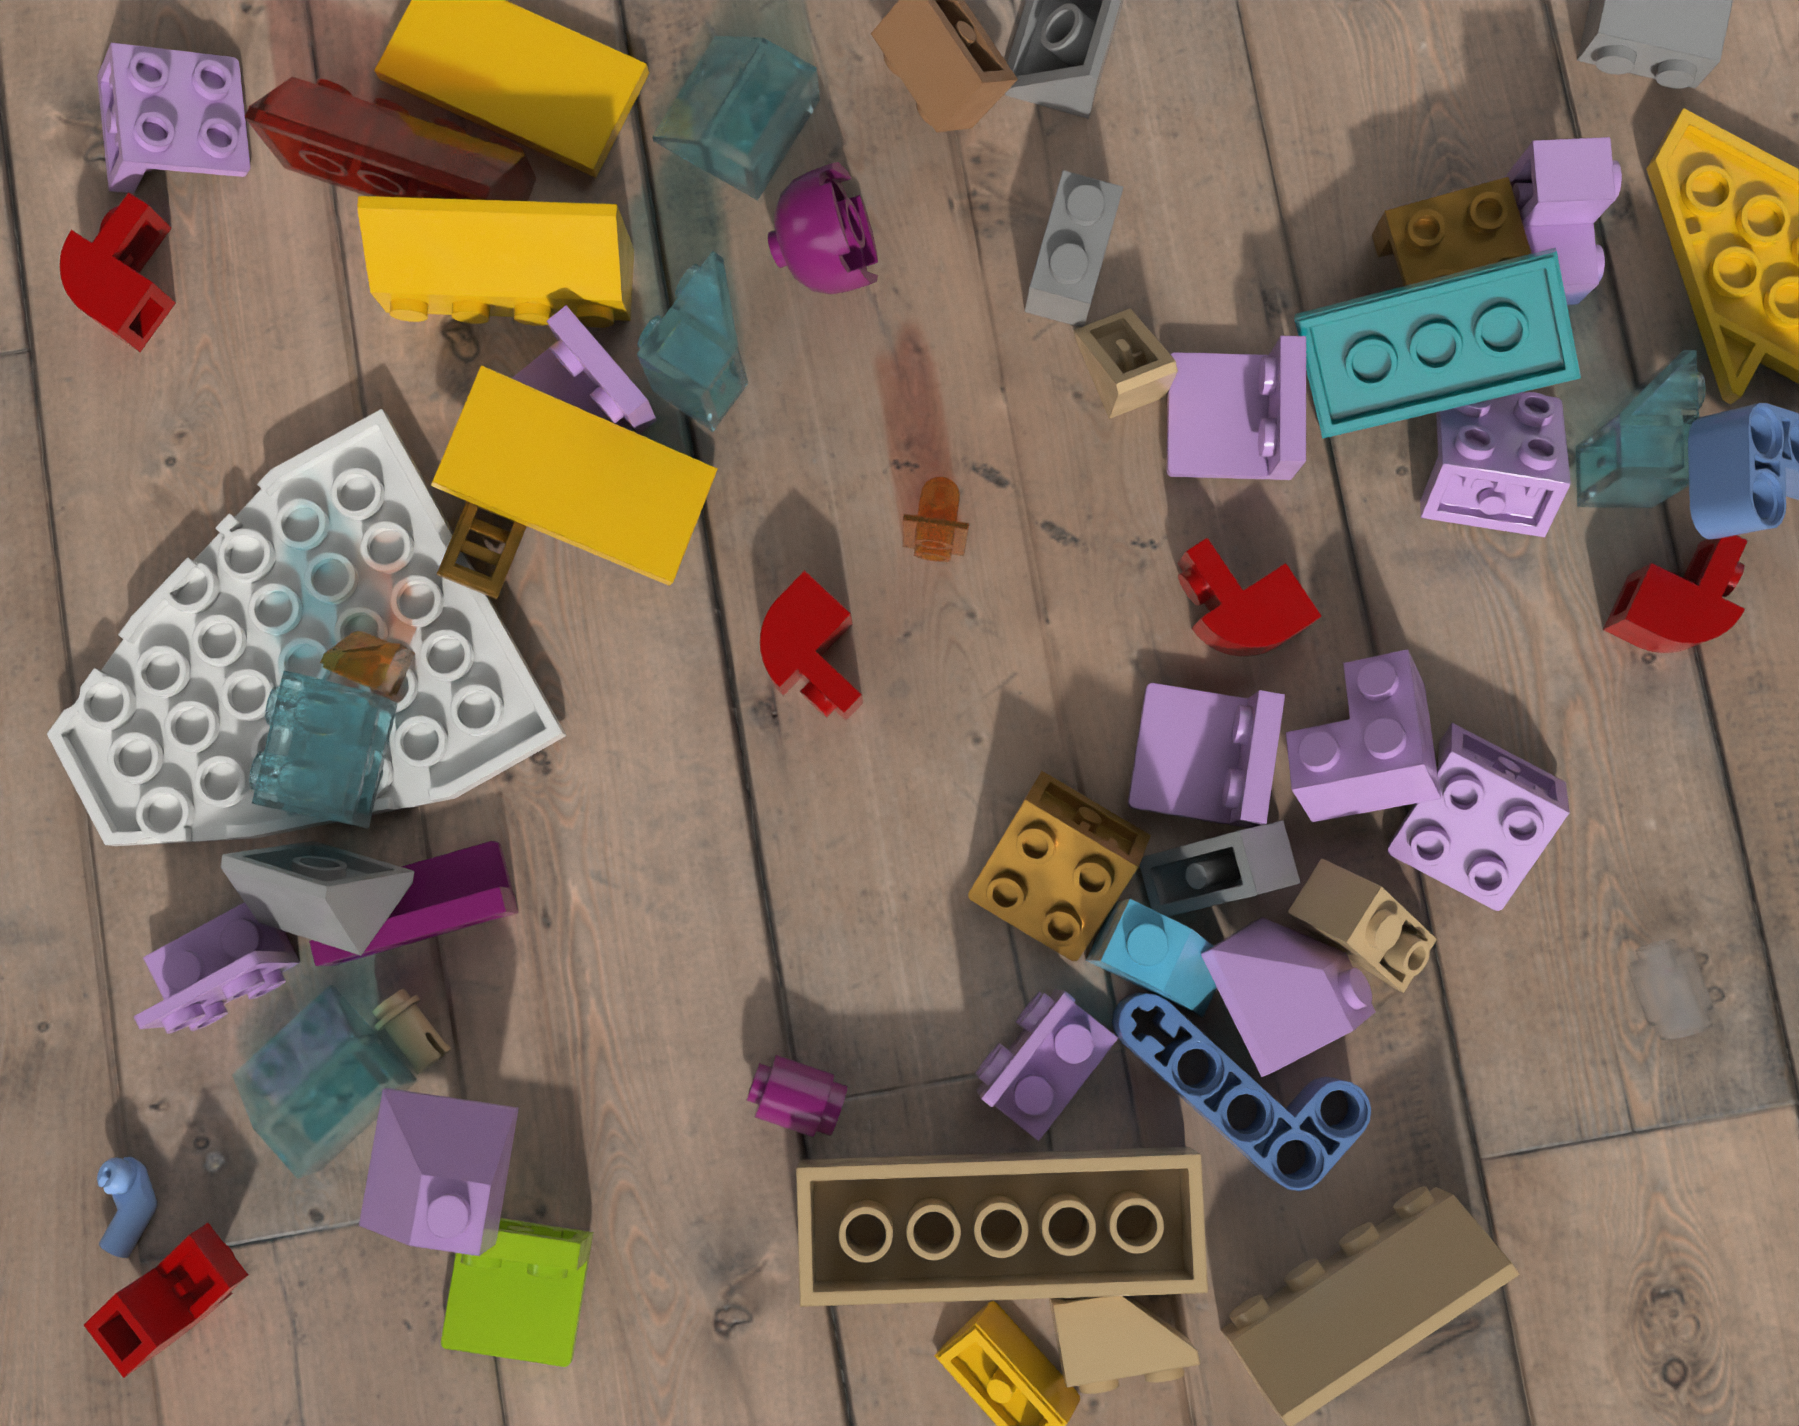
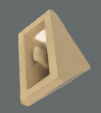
M1131 308L1074 330L1076 342L1109 419L1167 396L1178 372L1176 360Z

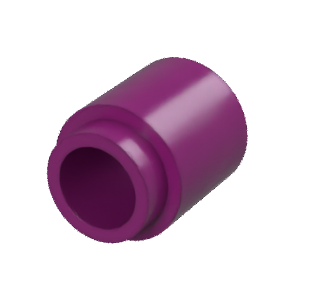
M775 1055L771 1067L761 1063L758 1064L746 1101L758 1104L755 1118L811 1137L815 1136L816 1131L831 1136L839 1119L848 1086L833 1081L834 1074Z

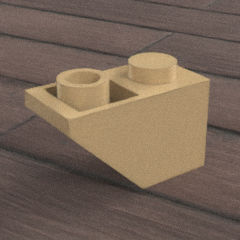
M1322 858L1287 912L1317 939L1346 952L1351 961L1402 993L1405 992L1413 977L1418 975L1426 966L1430 950L1437 940L1382 886Z
M1131 1296L1049 1298L1061 1371L1067 1388L1079 1386L1080 1392L1084 1394L1103 1393L1118 1388V1379L1144 1374L1145 1381L1166 1382L1183 1377L1185 1375L1184 1367L1200 1365L1198 1351L1191 1341Z

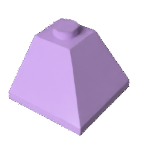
M1263 917L1249 923L1201 954L1261 1077L1271 1074L1354 1031L1376 1012L1372 1005L1370 985L1359 969L1353 968L1346 952Z
M384 1088L382 1090L359 1226L406 1245L480 1256L493 1247L497 1241L519 1107Z

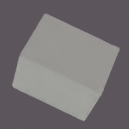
M1026 0L1007 64L1018 80L1005 95L1089 119L1120 16L1123 0Z
M316 841L222 854L221 869L259 923L360 956L410 888L414 877L413 870Z

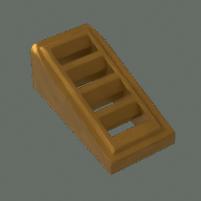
M467 501L436 575L497 599L527 526ZM478 508L514 522L511 531H506L475 518ZM469 530L505 544L502 553L499 554L465 540ZM459 553H465L496 566L492 578L457 564L456 561Z

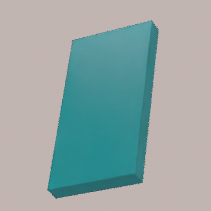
M1556 248L1295 314L1294 317L1298 336H1306V371L1322 439L1581 379Z

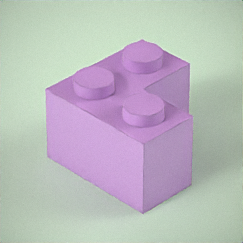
M1610 137L1534 140L1505 177H1509L1531 253L1556 248L1567 305L1579 304L1599 284L1603 277L1605 257L1602 246L1595 243L1594 222L1619 195L1622 181L1621 167L1617 160H1612Z
M1408 649L1343 663L1350 719L1286 732L1291 789L1312 823L1441 799L1426 689Z

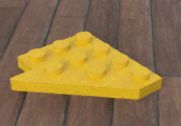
M1683 108L1673 119L1646 170L1722 400L1732 404L1742 397L1760 363L1799 384V169Z

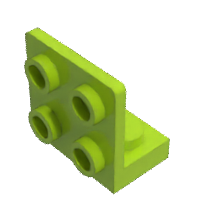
M500 1218L497 1241L493 1247L480 1256L456 1253L441 1346L449 1350L567 1367L572 1362L594 1232Z

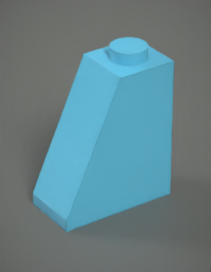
M1132 899L1122 900L1114 904L1105 918L1086 958V961L1200 1017L1204 1016L1217 988L1201 956L1203 952L1213 947V945L1193 929Z

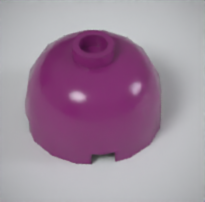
M839 162L811 170L792 180L781 192L774 212L775 230L768 232L769 249L779 268L788 266L797 281L814 292L825 294L849 292L873 284L878 279V275L867 271V266L878 263L877 249L869 218L860 195L852 198L847 197L841 183L852 178Z

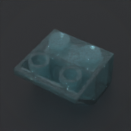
M715 36L652 135L653 142L758 201L820 101L817 67L763 37Z
M712 251L702 266L693 264L682 276L675 291L677 300L664 317L656 315L646 325L639 337L637 346L640 350L636 355L654 393L711 432H714L748 385V377L734 298L724 259Z
M1683 350L1635 387L1576 446L1577 507L1653 508L1689 486V430L1692 423L1699 418V410L1703 405L1706 391L1705 378L1701 372H1697V350Z
M284 670L280 686L276 685L273 687L266 704L265 719L266 723L270 725L265 750L257 753L250 770L249 785L251 790L254 791L252 804L369 829L398 703L379 694Z
M334 985L328 986L232 1075L253 1129L297 1179L321 1171L378 1118L382 1090L384 1088L407 1091L418 1081Z

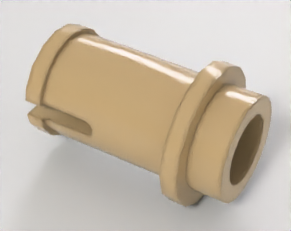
M403 988L378 1005L372 1013L379 1021L375 1024V1028L378 1031L385 1028L412 1064L413 1070L419 1075L452 1049L443 1041L417 1006L421 1001L416 994L411 997Z

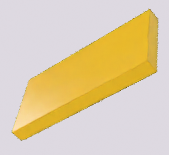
M411 0L374 70L381 81L595 178L600 172L649 75L647 63L506 0Z
M481 365L431 486L670 586L674 582L718 469Z

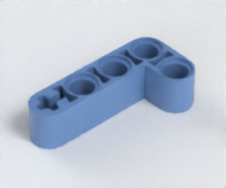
M1757 403L1699 417L1692 423L1688 437L1689 500L1691 518L1701 536L1708 540L1777 528L1782 523L1786 513V497L1799 500V413L1768 403Z
M1140 992L1128 995L1118 1003L1113 1012L1112 1025L1114 1033L1120 1042L1264 1175L1289 1190L1302 1191L1310 1189L1319 1183L1360 1137L1370 1122L1371 1106L1363 1090L1352 1082L1325 1076L1314 1079L1302 1089L1285 1109L1172 1004L1158 995ZM1136 1008L1147 1012L1154 1008L1157 1014L1153 1017L1152 1022L1165 1036L1175 1038L1178 1029L1182 1031L1183 1035L1168 1044L1166 1048L1152 1036L1140 1033L1134 1037L1132 1031L1137 1023L1131 1017V1014ZM1165 1049L1160 1060L1155 1059L1154 1055ZM1199 1049L1207 1057L1209 1064L1208 1073L1198 1084L1186 1085L1179 1078L1177 1071L1178 1061L1188 1050ZM1339 1090L1347 1099V1114L1338 1124L1328 1126L1321 1116V1103L1330 1092ZM1249 1094L1256 1103V1118L1247 1128L1233 1129L1227 1118L1228 1106L1237 1096ZM1299 1140L1304 1146L1306 1153L1305 1162L1295 1173L1282 1174L1277 1165V1153L1287 1141Z

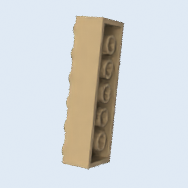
M1191 1147L800 1160L796 1167L800 1307L1208 1293L1201 1154Z

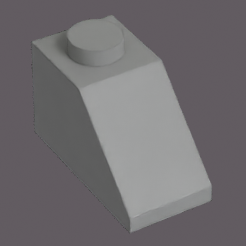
M1284 821L1239 830L1143 856L1140 862L1151 909L1167 917L1300 884Z

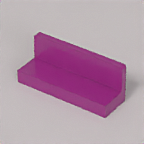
M489 841L401 866L414 871L413 883L363 954L360 956L311 940L309 943L315 966L340 965L519 913L501 844L497 841Z

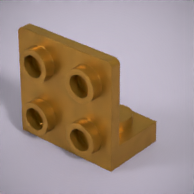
M1509 177L1385 210L1372 233L1378 258L1394 254L1403 286L1532 254Z
M1041 770L1015 817L973 884L968 897L974 903L1067 959L1077 961L1138 869L1151 835Z

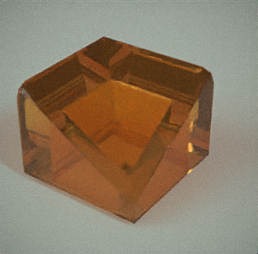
M355 631L325 652L320 663L324 664L323 668L339 676L392 697L393 694L397 696L415 656V652L402 644L390 643L366 632Z

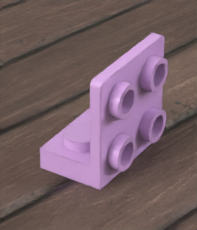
M111 42L97 75L109 191L135 193L144 173L151 172L152 169L245 177L251 167L240 66L236 58Z
M567 305L547 320L557 342L512 377V379L637 434H641L657 421L648 399Z
M1280 336L1269 355L1172 353L1171 356L1176 360L1178 372L1167 393V474L1171 477L1291 480L1306 462V336Z
M1521 392L1436 412L1438 458L1420 499L1421 518L1545 537L1571 485L1562 401L1557 397L1545 396L1536 392Z
M1157 683L1148 684L1145 688L1128 806L1137 810L1245 828L1266 824L1285 694L1259 690L1249 698H1241Z
M1451 723L1439 741L1437 773L1441 799L1414 803L1388 843V853L1394 858L1495 911H1500L1507 904L1569 815L1566 782Z
M244 902L143 957L164 1000L135 1015L134 1019L139 1029L164 1027L167 1034L189 1026L191 1031L201 1029L226 1016L228 1011L224 1004L246 994L250 1000L255 999L284 984L286 980L282 973L299 964L300 961L285 931L259 923Z
M1055 989L1050 996L1039 991L1016 1020V1023L1023 1028V1031L1013 1044L1007 1049L998 1043L975 1073L982 1081L976 1090L980 1098L989 1106L997 1107L1038 1141L1118 1039L1117 1036L1075 1004L1076 999L1066 991Z

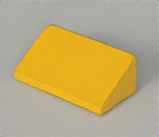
M990 1301L981 1308L934 1355L997 1426H1065L1080 1402V1395L1074 1387L1067 1388L1063 1375L995 1301Z

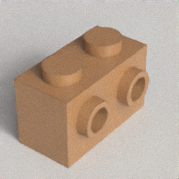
M899 0L870 33L884 53L883 57L887 67L896 76L901 78L917 102L916 108L918 113L937 133L973 128L1018 80L965 0Z

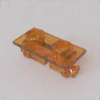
M934 477L928 480L921 490L918 514H904L903 547L914 549V556L933 562H950L952 554L965 555L969 523L957 522L960 492L957 485L951 479Z

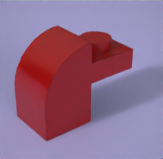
M128 192L120 205L109 210L100 224L99 233L93 242L88 241L71 229L61 250L60 276L67 295L81 311L112 335L141 352L176 304L157 285L139 274L172 228L148 204Z
M1735 535L1719 539H1705L1699 542L1683 578L1653 563L1629 574L1603 630L1636 647L1656 653L1680 652L1724 634L1737 623L1745 611V608L1725 599V597L1732 593L1743 575L1745 565L1739 562V559L1748 540Z
M1208 538L1188 549L1177 563L1183 571L1178 574V579L1189 599L1196 606L1204 603L1210 611L1201 617L1191 629L1204 643L1224 654L1249 657L1267 653L1296 636L1322 617L1286 563L1245 590L1241 588Z
M805 570L774 601L764 618L760 633L762 660L773 684L783 696L801 678L806 685L799 692L826 718L835 710L844 720H847L863 704L862 694L822 656L852 626L851 613Z
M206 1223L189 1234L155 1268L115 1293L83 1325L118 1372L125 1378L174 1343L233 1294L231 1291L248 1276V1273L235 1258L231 1248L221 1240L211 1225Z

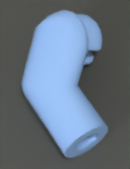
M114 1157L103 1163L97 1175L98 1186L103 1187L107 1194H112L117 1208L116 1214L99 1241V1246L114 1256L128 1258L155 1213L157 1200L146 1166L133 1157H124L123 1159Z

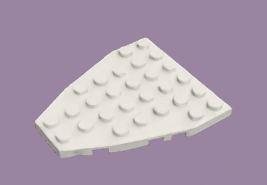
M383 409L376 411L271 469L257 483L261 490L235 517L229 513L215 529L220 533L194 560L187 557L130 617L118 634L123 640L101 670L96 668L92 670L81 685L80 695L75 704L64 709L47 733L104 844L109 846L261 838L455 799L567 736L490 597L436 575L454 532L391 419ZM460 552L456 563L474 570L466 554Z

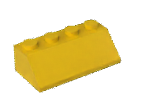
M358 196L357 210L370 293L385 312L395 319L421 322L428 319V314L452 315L453 319L464 323L482 324L489 322L490 316L514 317L515 321L525 325L544 326L548 325L547 320L567 305L579 321L587 327L605 328L612 326L614 320L631 321L634 248L617 204Z

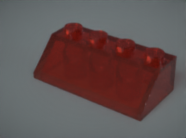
M292 76L251 104L245 115L247 122L284 169L365 196L528 201L537 180L523 149L509 140L491 136L487 142L467 135L462 127L447 119L433 117L430 122L412 117L406 109L390 100L375 98L373 103L353 97L346 88L327 79H317L314 84Z

